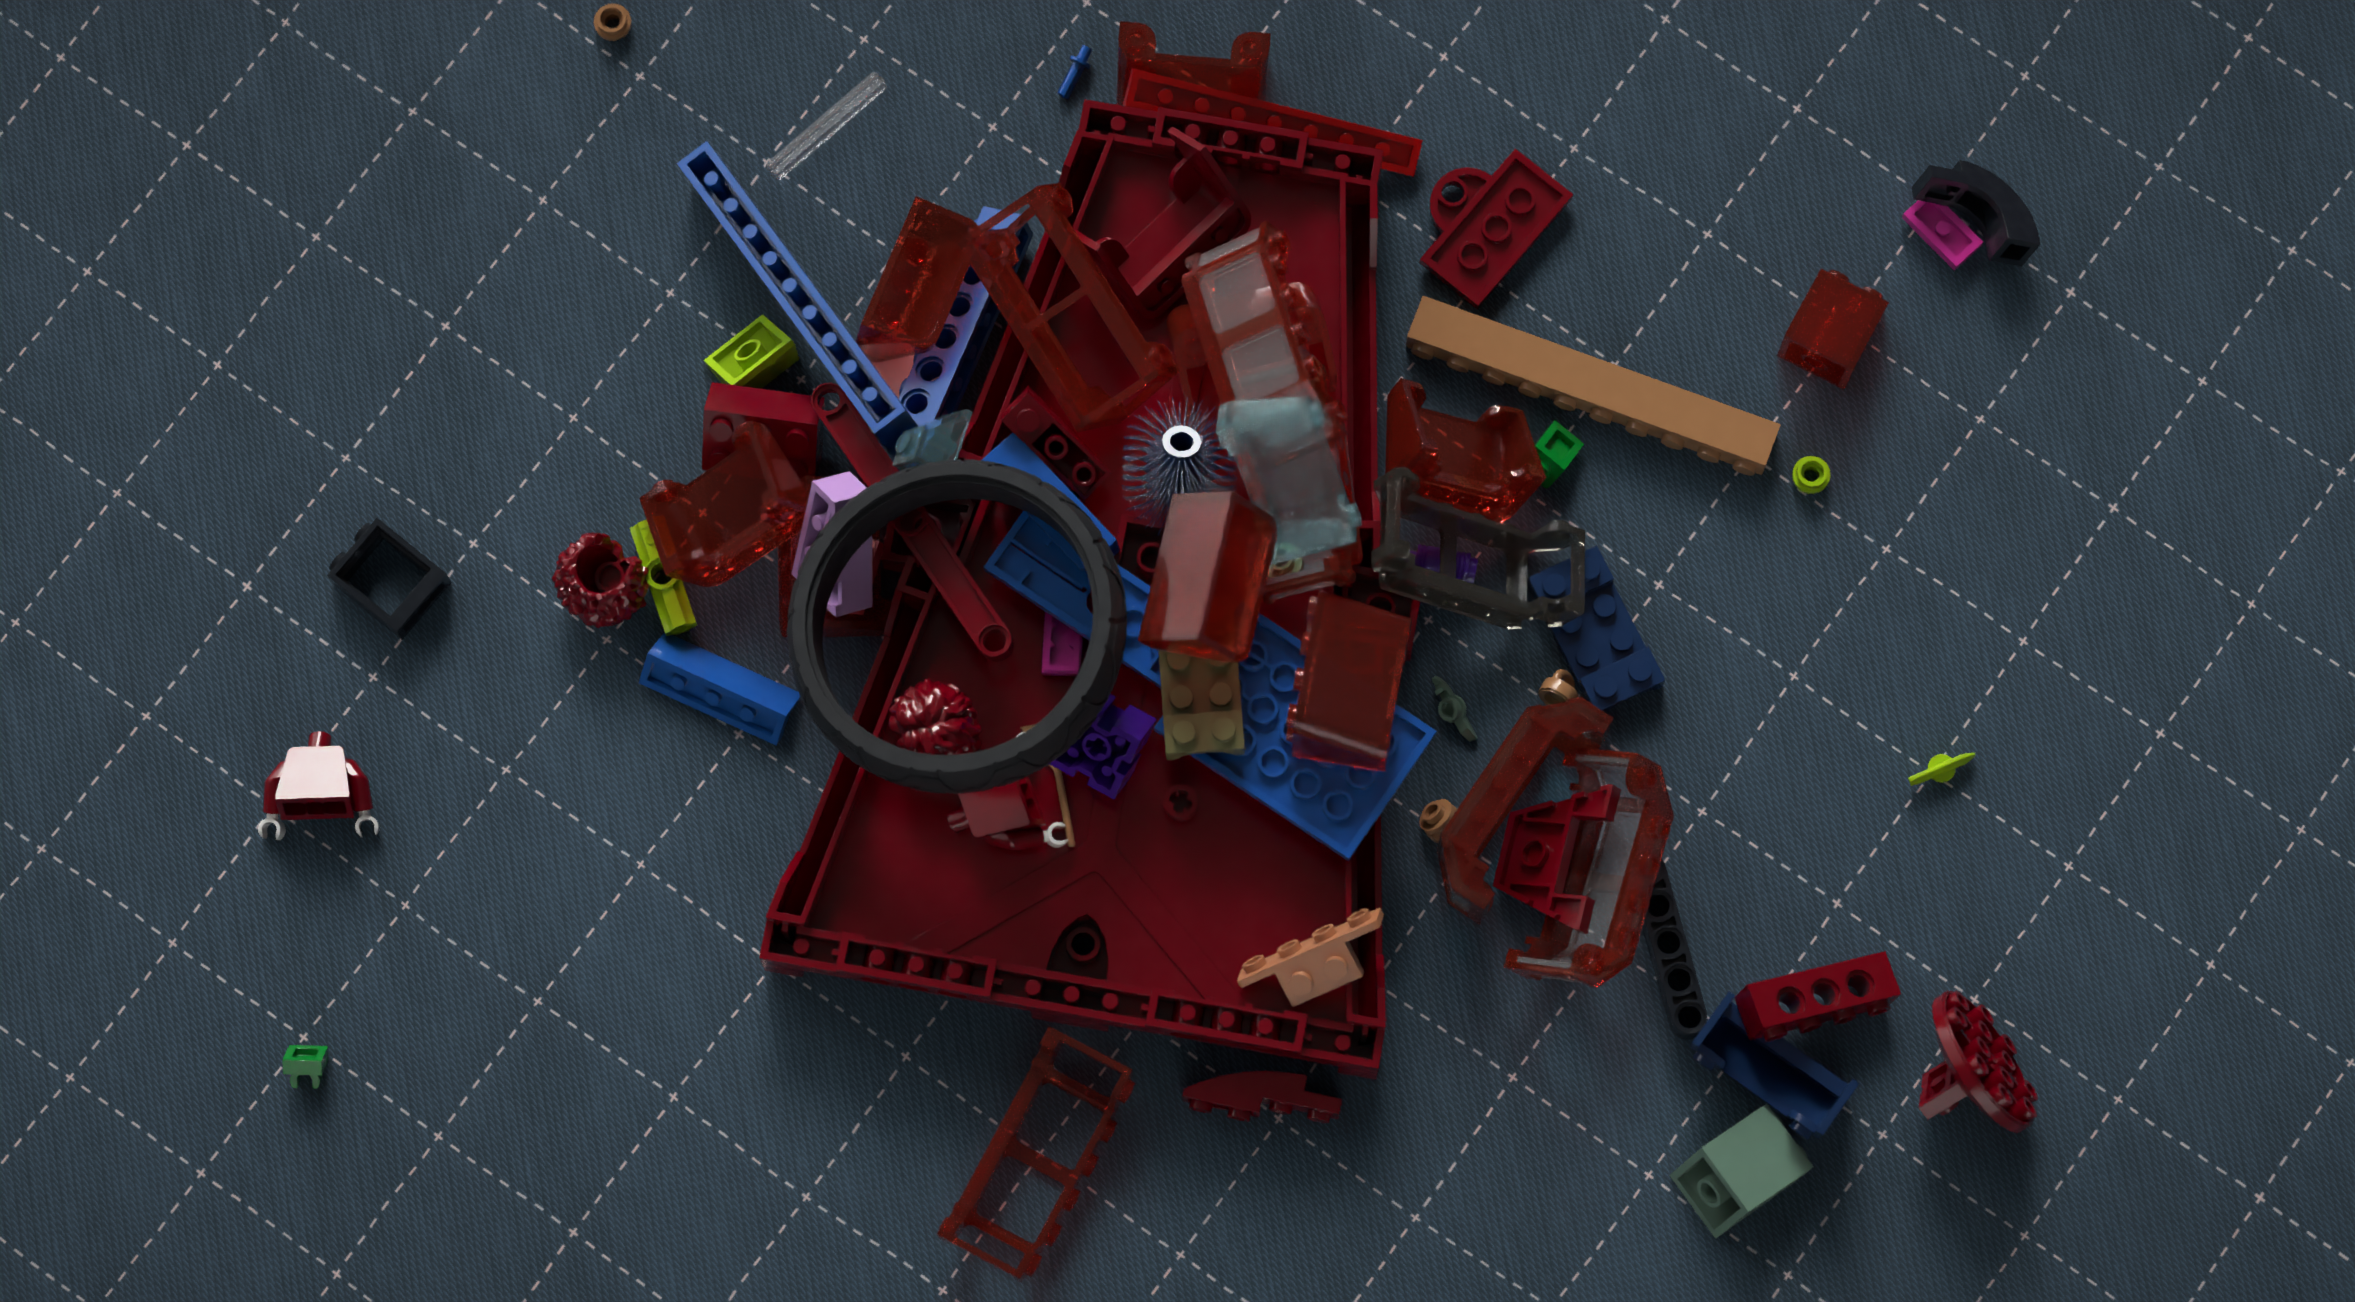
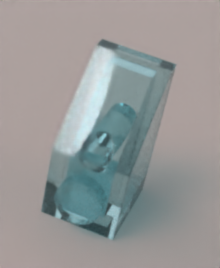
M964 409L905 430L897 440L895 446L896 455L892 465L902 471L929 462L957 460L973 412Z

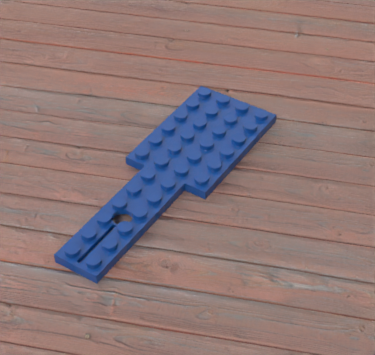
M1023 511L984 565V571L1090 641L1093 614L1088 610L1086 604L1087 598L1092 592L1087 571H1081L1035 521ZM1118 565L1124 586L1127 608L1126 643L1122 663L1161 689L1155 600H1167L1169 598ZM1083 588L1086 589L1085 593L1081 592L1080 590H1082ZM1242 602L1235 611L1245 755H1234L1224 752L1189 755L1349 861L1431 743L1437 731ZM1162 716L1154 727V731L1165 738Z

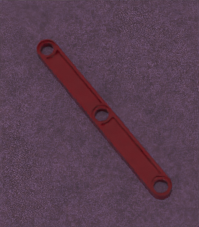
M832 382L818 385L811 395V404L865 485L869 487L876 482H880L881 479L899 472L842 388ZM827 393H835L840 397L838 406L831 411L823 410L819 406L821 398ZM922 506L910 511L922 515L921 525L917 529L906 530L902 527V519L907 513L892 520L891 523L981 654L987 660L993 662L1007 659L1014 649V640L1011 633L925 508ZM993 633H1000L1006 637L1005 646L997 652H991L985 648L987 637Z

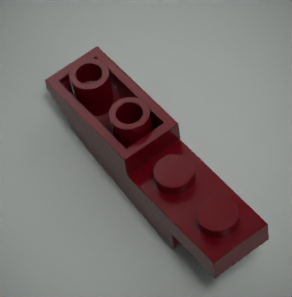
M1250 1071L1221 1075L1184 1088L1183 1102L1190 1103L1189 1109L1212 1113V1108L1228 1111V1118L1244 1122H1250L1251 1116L1259 1118L1261 1105L1265 1103L1269 1104L1268 1110L1275 1113L1291 1115L1293 1109L1306 1112V1118L1309 1120L1329 1123L1330 1118H1339L1342 1099L1305 1091L1307 1075L1277 1071Z

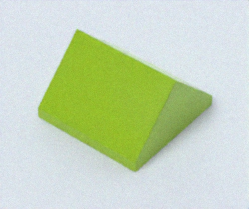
M762 314L703 361L722 384L762 389L797 362L799 356L792 339Z

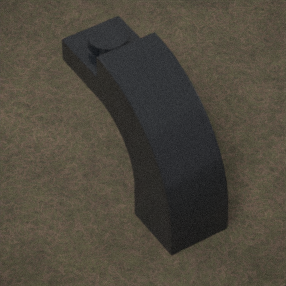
M1959 160L1953 169L1929 165L1911 187L1914 200L1949 206L1967 215L1982 232L1990 261L2022 267L2041 245L2035 221L2023 200L2002 179L1976 164Z

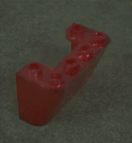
M1319 590L1317 597L1310 596L1307 631L1303 632L1300 655L1306 656L1304 668L1297 667L1293 691H1298L1299 697L1297 704L1290 703L1286 722V727H1288L1286 742H1292V757L1385 772L1392 738L1393 717L1402 667L1406 661L1412 618Z

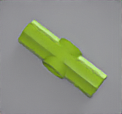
M649 518L638 522L629 529L639 559L642 560V566L649 569L645 579L649 584L665 635H678L687 632L697 626V622L661 518ZM668 569L673 572V577L668 583L657 584L654 582V576L658 571Z

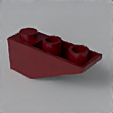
M1029 386L1001 413V421L1084 501L1111 474L1110 470L1060 416Z

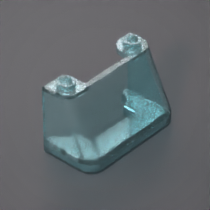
M1309 396L1239 399L1222 403L1219 406L1216 434L1222 449L1228 448L1229 456H1234L1256 513V528L1258 531L1261 530L1263 538L1266 539V545L1261 546L1260 549L1266 566L1354 543L1357 537V527L1362 525L1358 506L1356 503L1350 504L1321 426L1325 425L1321 405L1319 402L1313 403Z

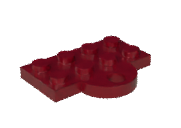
M1516 148L1492 176L1476 168L1466 167L1452 170L1442 176L1432 190L1429 211L1431 220L1441 235L1420 258L1419 264L1478 310L1573 199L1574 194ZM1448 186H1457L1462 190L1464 196L1460 201L1451 203L1443 198L1442 191Z

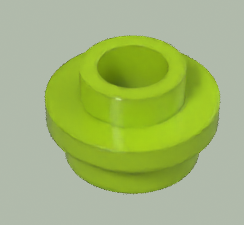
M1816 456L1801 458L1797 461L1792 471L1793 483L1800 491L1807 494H1816L1824 490L1831 476L1827 463ZM1812 470L1817 474L1818 479L1813 482L1808 481L1804 477V472Z

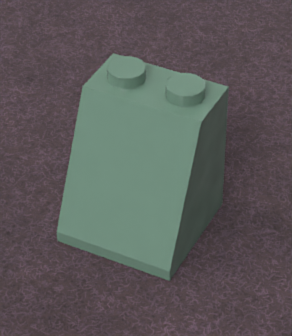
M1766 1103L1700 1148L1669 1176L1716 1239L1800 1179L1813 1168V1165L1808 1160L1804 1149L1788 1133L1782 1119Z

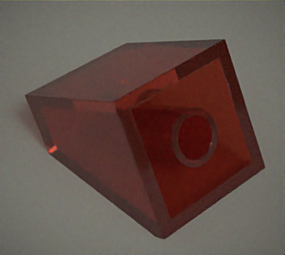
M1821 268L1783 338L1777 357L1845 390L1889 302L1884 300L1883 295L1877 290L1870 287L1860 288L1850 283L1849 278L1843 273L1836 270H1829L1828 272Z

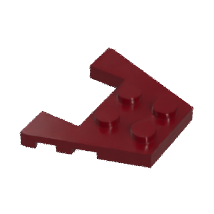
M1613 784L1600 786L1601 790L1591 793L1582 791L1572 794L1570 799L1557 803L1551 800L1510 812L1493 886L1578 932L1588 934L1595 900L1588 896L1563 894L1580 820L1614 822L1621 789Z

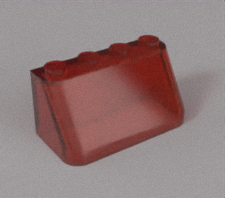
M915 197L861 322L856 342L871 362H884L926 353L936 346L981 238L980 228L975 221L927 200Z
M1233 491L1173 494L1138 641L1151 649L1222 662L1244 661L1251 650L1277 539V526L1274 518Z

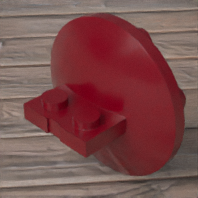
M1957 990L1955 992L1946 991L1936 997L1932 1003L1933 1022L1937 1041L1945 1061L1923 1074L1922 1094H1920L1919 1100L1920 1111L1927 1120L1938 1113L1945 1115L1958 1105L1959 1100L1967 1096L1984 1114L2011 1132L2019 1133L2030 1127L2034 1118L2037 1117L2033 1103L2038 1100V1095L2031 1083L2025 1080L2013 1055L2017 1054V1050L2012 1040L2006 1034L1999 1035L1993 1027L1994 1020L1992 1015L1983 1004L1976 1007Z

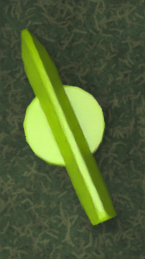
M1974 752L1965 753L1953 758L1944 754L1935 755L1929 761L1926 770L1908 777L1909 783L1913 786L1930 779L1941 783L1947 782L1953 778L1957 767L1967 764L1976 754Z

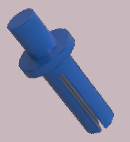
M1083 45L1077 57L1071 56L1069 58L1073 63L1057 92L1060 97L1069 99L1084 68L1090 69L1091 65L1087 63V60L1093 51L1091 48Z

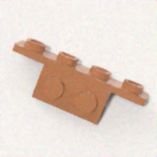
M1381 908L1371 912L1368 909H1362L1347 918L1348 922L1334 927L1333 924H1328L1317 929L1312 934V938L1300 943L1298 939L1283 944L1277 949L1278 953L1266 958L1263 955H1257L1242 965L1243 968L1240 971L1237 982L1240 988H1243L1275 974L1292 1007L1361 978L1363 977L1364 970L1349 941L1379 928L1384 914Z

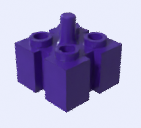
M1110 694L1103 709L1098 713L1096 720L1075 744L1071 745L1064 754L1051 762L1050 765L1072 777L1078 771L1089 776L1088 786L1115 799L1131 778L1141 756L1139 752L1147 743L1157 719L1132 705H1129L1125 711L1113 705L1116 697Z

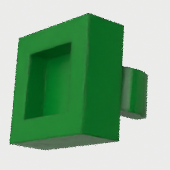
M289 1045L283 1058V1074L291 1075L290 1084L292 1088H298L300 1075H309L312 1078L313 1089L319 1087L322 1074L329 1060L328 1046Z

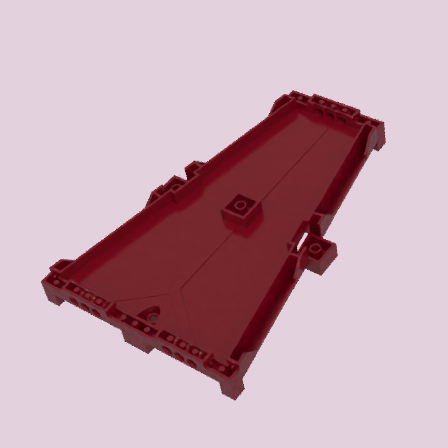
M1084 99L1079 129L1076 131L1063 164L1051 208L1050 219L971 419L966 422L953 443L947 460H982L1013 433L1001 421V413L1029 386L1110 470L1111 474L1085 501L1080 496L1079 500L1117 539L1120 551L1114 556V559L1119 566L1169 599L1233 595L1234 612L1244 602L1382 694V656L1410 661L1424 577L1380 570L1381 517L1378 492L1376 271L1378 187L1383 150L1310 138L1308 132L1159 107L1157 112ZM1173 126L1207 147L1249 209L1251 224L1246 234L1163 314L1156 318L1148 319L1134 311L1089 267L1064 232V229L1070 225L1095 242L1103 237H1111L1120 242L1124 248L1176 199L1169 186V177L1172 169L1184 156L1167 132ZM1179 402L1181 426H1183L1187 402L1186 426L1190 416L1192 420L1193 414L1195 415L1197 409L1198 412L1193 420L1194 428L1201 418L1202 420L1205 418L1198 426L1196 432L1201 427L1203 429L1208 423L1211 424L1214 420H1219L1208 427L1203 436L1207 433L1210 434L1214 429L1218 430L1229 425L1234 426L1212 434L1206 440L1210 438L1211 440L1218 439L1223 435L1235 438L1221 440L1209 446L1224 447L1228 445L1232 447L1231 445L1240 448L1239 450L1223 449L1213 453L1219 456L1226 455L1230 457L1229 455L1239 458L1236 462L1227 459L1213 462L1220 466L1225 464L1233 467L1232 465L1237 466L1238 468L1232 472H1226L1223 469L1212 471L1220 476L1230 474L1238 479L1232 482H1226L1223 479L1212 481L1220 486H1237L1228 492L1218 488L1209 489L1218 495L1229 496L1230 499L1231 497H1236L1231 501L1227 500V498L1220 500L1216 496H1210V499L1208 495H1204L1210 501L1231 509L1225 511L1214 506L1217 509L1215 510L1208 502L1206 504L1205 501L1201 500L1206 508L1222 518L1218 519L1216 516L1213 518L1207 511L1205 513L1200 505L1197 506L1194 503L1195 508L1199 512L1201 510L1212 526L1206 520L1204 522L1198 513L1196 515L1191 506L1197 525L1192 517L1191 520L1190 518L1188 519L1187 510L1185 509L1186 522L1183 509L1185 524L1183 515H1181L1182 525L1180 534L1179 510H1177L1173 535L1174 509L1169 524L1167 520V523L1165 521L1162 527L1167 516L1166 508L1159 518L1157 516L1154 519L1162 510L1164 503L1160 508L1158 506L1146 516L1142 514L1153 508L1157 500L1139 509H1128L1151 500L1155 495H1151L1149 499V496H1143L1139 500L1136 498L1132 501L1122 498L1142 495L1152 490H1143L1141 488L1140 490L1126 491L1122 489H1127L1125 486H1140L1148 483L1146 481L1141 482L1142 480L1139 479L1131 482L1121 478L1126 474L1134 477L1147 474L1142 470L1132 472L1126 466L1122 467L1125 464H1135L1138 467L1147 465L1146 462L1138 459L1131 462L1123 460L1122 458L1126 455H1140L1141 457L1148 455L1137 449L1126 450L1123 447L1128 445L1127 448L1130 445H1136L1139 448L1144 446L1151 447L1140 440L1126 439L1130 435H1136L1137 437L1140 435L1145 440H1156L1147 433L1130 427L1141 426L1147 432L1150 431L1152 434L1158 435L1156 429L1140 420L1143 418L1147 422L1150 421L1154 426L1156 424L1160 430L1162 428L1165 433L1166 429L1161 424L1159 426L1155 417L1157 415L1161 421L1163 419L1169 429L1164 412L1169 421L1172 417L1173 426L1175 427L1174 414L1177 426L1175 411L1179 421ZM1052 471L1066 485V487L1070 488L1054 471ZM980 499L941 501L923 507L1008 628L1014 640L1012 654L1000 662L987 660L981 654L890 521L887 526L881 560L885 570L902 573L892 599L882 644L852 719L872 735L896 746L901 735L892 731L888 725L891 715L889 709L895 703L894 699L903 696L909 687H915L918 683L924 682V679L930 678L932 682L940 681L941 684L944 683L945 685L952 683L960 689V692L965 693L973 701V708L978 713L976 719L982 727V732L978 735L982 741L980 747L982 751L1016 738L1019 733L1023 732L1020 727L1039 723L1066 695L1076 677L1042 675L1045 611L985 572L983 568L1024 510L996 501ZM917 512L907 513L902 519V527L906 530L917 529L921 525L922 515ZM1283 547H1291L1298 550L1304 559L1303 574L1297 582L1291 585H1281L1273 582L1265 570L1268 557L1274 551ZM1333 566H1341V632H1334ZM1083 588L1080 591L1085 593L1086 589ZM1091 592L1087 598L1086 604L1088 610L1093 614V601ZM1000 633L989 635L985 641V648L991 652L1000 651L1006 644V637ZM1084 637L1082 649V664L1084 662L1090 641H1088ZM1122 663L1116 683L1111 691V694L1116 697L1113 705L1124 711L1129 705L1136 707L1157 719L1155 727L1163 716L1161 689ZM1153 727L1147 743L1139 752L1141 756L1131 778L1115 799L1088 786L1089 776L1078 771L1072 777L1062 771L1075 839L1074 847H1069L1066 843L1062 847L1054 848L1047 842H1044L1043 847L1015 851L991 846L987 839L975 838L970 828L959 833H955L948 823L947 813L962 806L958 793L926 792L897 785L858 766L839 751L800 851L796 852L783 874L766 914V925L759 959L765 971L803 977L804 971L1026 1010L1030 1011L1033 1019L1106 1032H1108L1109 1025L1335 1065L1339 1066L1338 1073L1376 1080L1386 1028L1382 922L1379 928L1349 941L1364 970L1363 977L1292 1007L1275 974L1243 988H1240L1237 979L1243 968L1242 965L1257 955H1263L1266 958L1278 953L1277 949L1291 940L1298 939L1299 943L1312 938V934L1325 925L1333 924L1334 927L1348 922L1347 918L1359 910L1368 909L1369 912L1378 908L1382 910L1381 815L1351 859L1347 861L1188 754L1174 760H1166L1165 738L1156 733ZM1047 765L1029 776L1046 825L1039 827L1042 831L1047 830L1055 822L1063 823L1054 771ZM1177 784H1185L1193 788L1199 803L1194 817L1183 822L1171 819L1166 814L1163 803L1167 790ZM1179 793V798L1174 795L1170 800L1175 804L1176 812H1183V807L1188 810L1192 805L1187 802V795L1184 793ZM1065 828L1053 829L1051 831L1052 837L1057 841L1066 839ZM1079 938H1088L1093 941L1095 946L1091 953L1079 955L1072 948L1074 942Z

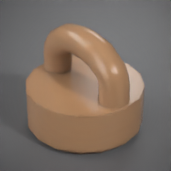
M1559 669L1552 677L1546 678L1538 691L1540 699L1547 706L1561 712L1572 710L1578 699L1574 679L1564 669Z

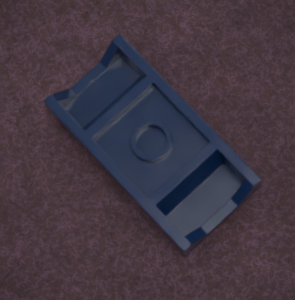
M1597 545L1528 577L1527 586L1594 719L1602 716L1617 704L1643 692L1657 690L1663 687L1665 683V678L1649 646H1645L1613 583L1614 578Z

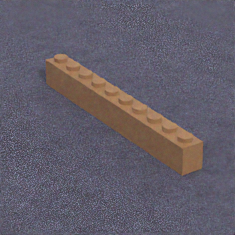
M1426 296L1421 298L1407 335L1406 347L1411 348V352L1420 358L1431 360L1433 357L1447 361V366L1456 371L1465 373L1468 370L1483 374L1482 378L1492 384L1503 385L1504 382L1518 387V391L1528 397L1539 398L1540 395L1554 400L1553 403L1564 410L1575 411V408L1590 413V418L1600 423L1610 424L1611 421L1626 426L1625 430L1631 434L1640 437H1646L1647 434L1660 438L1661 443L1667 447L1682 450L1683 447L1696 451L1697 456L1703 460L1713 463L1721 460L1730 463L1735 471L1749 476H1753L1755 473L1763 474L1781 425Z

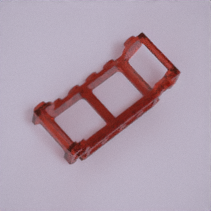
M1050 1026L1040 1042L1042 1046L1037 1056L1031 1062L1032 1066L961 1198L955 1203L949 1218L945 1217L937 1232L938 1239L951 1246L955 1245L1008 1273L1021 1283L1026 1275L1032 1278L1043 1258L1040 1254L1045 1245L1047 1244L1050 1247L1054 1245L1063 1227L1057 1223L1064 1209L1071 1212L1081 1194V1191L1076 1189L1083 1175L1088 1178L1091 1176L1100 1158L1094 1153L1101 1141L1108 1143L1118 1125V1122L1114 1121L1113 1118L1121 1102L1124 1104L1127 1102L1136 1085L1135 1082L1131 1081L1133 1076L1132 1069ZM1062 1043L1122 1074L1110 1097L1094 1091L1054 1068V1061ZM1046 1084H1051L1104 1113L1073 1170L1019 1143L1016 1139V1135L1041 1088ZM1008 1156L1019 1160L1065 1186L1035 1243L1028 1242L977 1213V1207L1002 1160ZM973 1226L1021 1251L1025 1255L1018 1268L1015 1269L959 1239V1235L965 1227Z

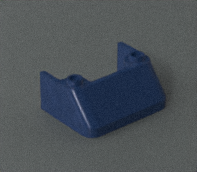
M1728 991L1692 1042L1690 1047L1696 1052L1692 1058L1709 1071L1717 1067L1792 1121L1789 1127L1806 1140H1809L1812 1135L1817 1138L1822 1137L1860 1083L1852 1079L1847 1084L1784 1038L1771 1042H1766L1764 1037L1749 1040L1739 1009L1732 1002L1735 995Z

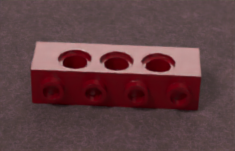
M1884 951L1747 984L1734 998L1749 1040L1764 1037L1766 1042H1771L1788 1034L1787 1031L1799 1029L1800 1033H1807L1820 1028L1824 1022L1833 1020L1835 1025H1840L1857 1017L1856 1014L1867 1012L1870 1017L1883 1014L1891 1009L1890 1004L1901 995L1887 954ZM1848 985L1856 989L1859 997L1850 992ZM1814 994L1819 995L1823 999L1824 1005L1816 1001ZM1779 1002L1784 1003L1789 1008L1790 1014L1782 1010Z

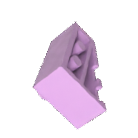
M850 471L812 481L792 569V575L796 579L805 555L816 540L819 532L849 500L867 488ZM872 536L850 558L832 590L827 609L835 617L873 607Z

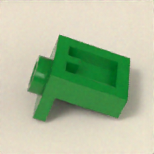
M1554 420L1532 450L1519 463V467L1547 489L1565 471L1584 443Z

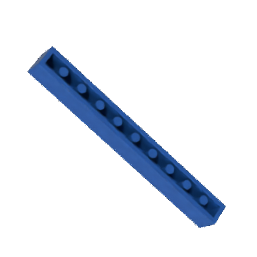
M706 141L679 161L677 165L888 450L916 430L919 427L711 145Z

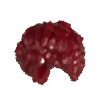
M598 532L582 534L576 543H570L569 547L558 555L559 560L556 561V571L551 579L554 583V588L557 590V598L561 600V605L568 609L571 615L579 616L585 625H593L596 628L620 624L624 619L630 620L632 613L646 606L647 603L644 597L648 592L649 584L645 578L649 569L642 566V560L636 556L624 558L622 545L615 540H611L608 534H600Z
M928 678L924 679V682L918 683L915 687H909L903 696L894 699L895 703L889 709L891 715L888 725L892 731L901 735L897 741V747L932 755H960L981 751L982 741L978 735L982 732V727L976 719L978 713L973 708V701L965 693L960 692V689L954 684L947 683L945 685L944 683L941 684L940 681L932 682Z

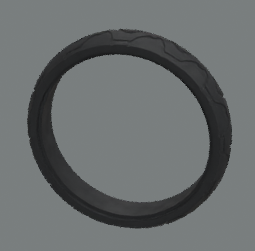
M972 459L929 462L889 475L881 479L880 482L867 487L835 513L819 532L798 570V577L795 580L791 593L787 623L789 659L801 700L811 715L812 720L823 735L855 764L885 780L919 791L934 793L986 791L994 787L1008 785L1046 767L1064 754L1071 745L1075 744L1093 724L1111 694L1122 664L1126 643L1127 608L1124 586L1118 565L1100 530L1073 500L1053 485L1015 467L995 462ZM956 499H980L1011 505L1029 512L1054 528L1070 543L1081 558L1087 571L1092 591L1093 625L1089 647L1075 681L1056 707L1028 731L1008 742L975 753L960 755L917 753L899 748L872 735L857 724L841 708L831 688L824 663V619L832 590L842 570L859 547L876 531L899 516L922 506Z

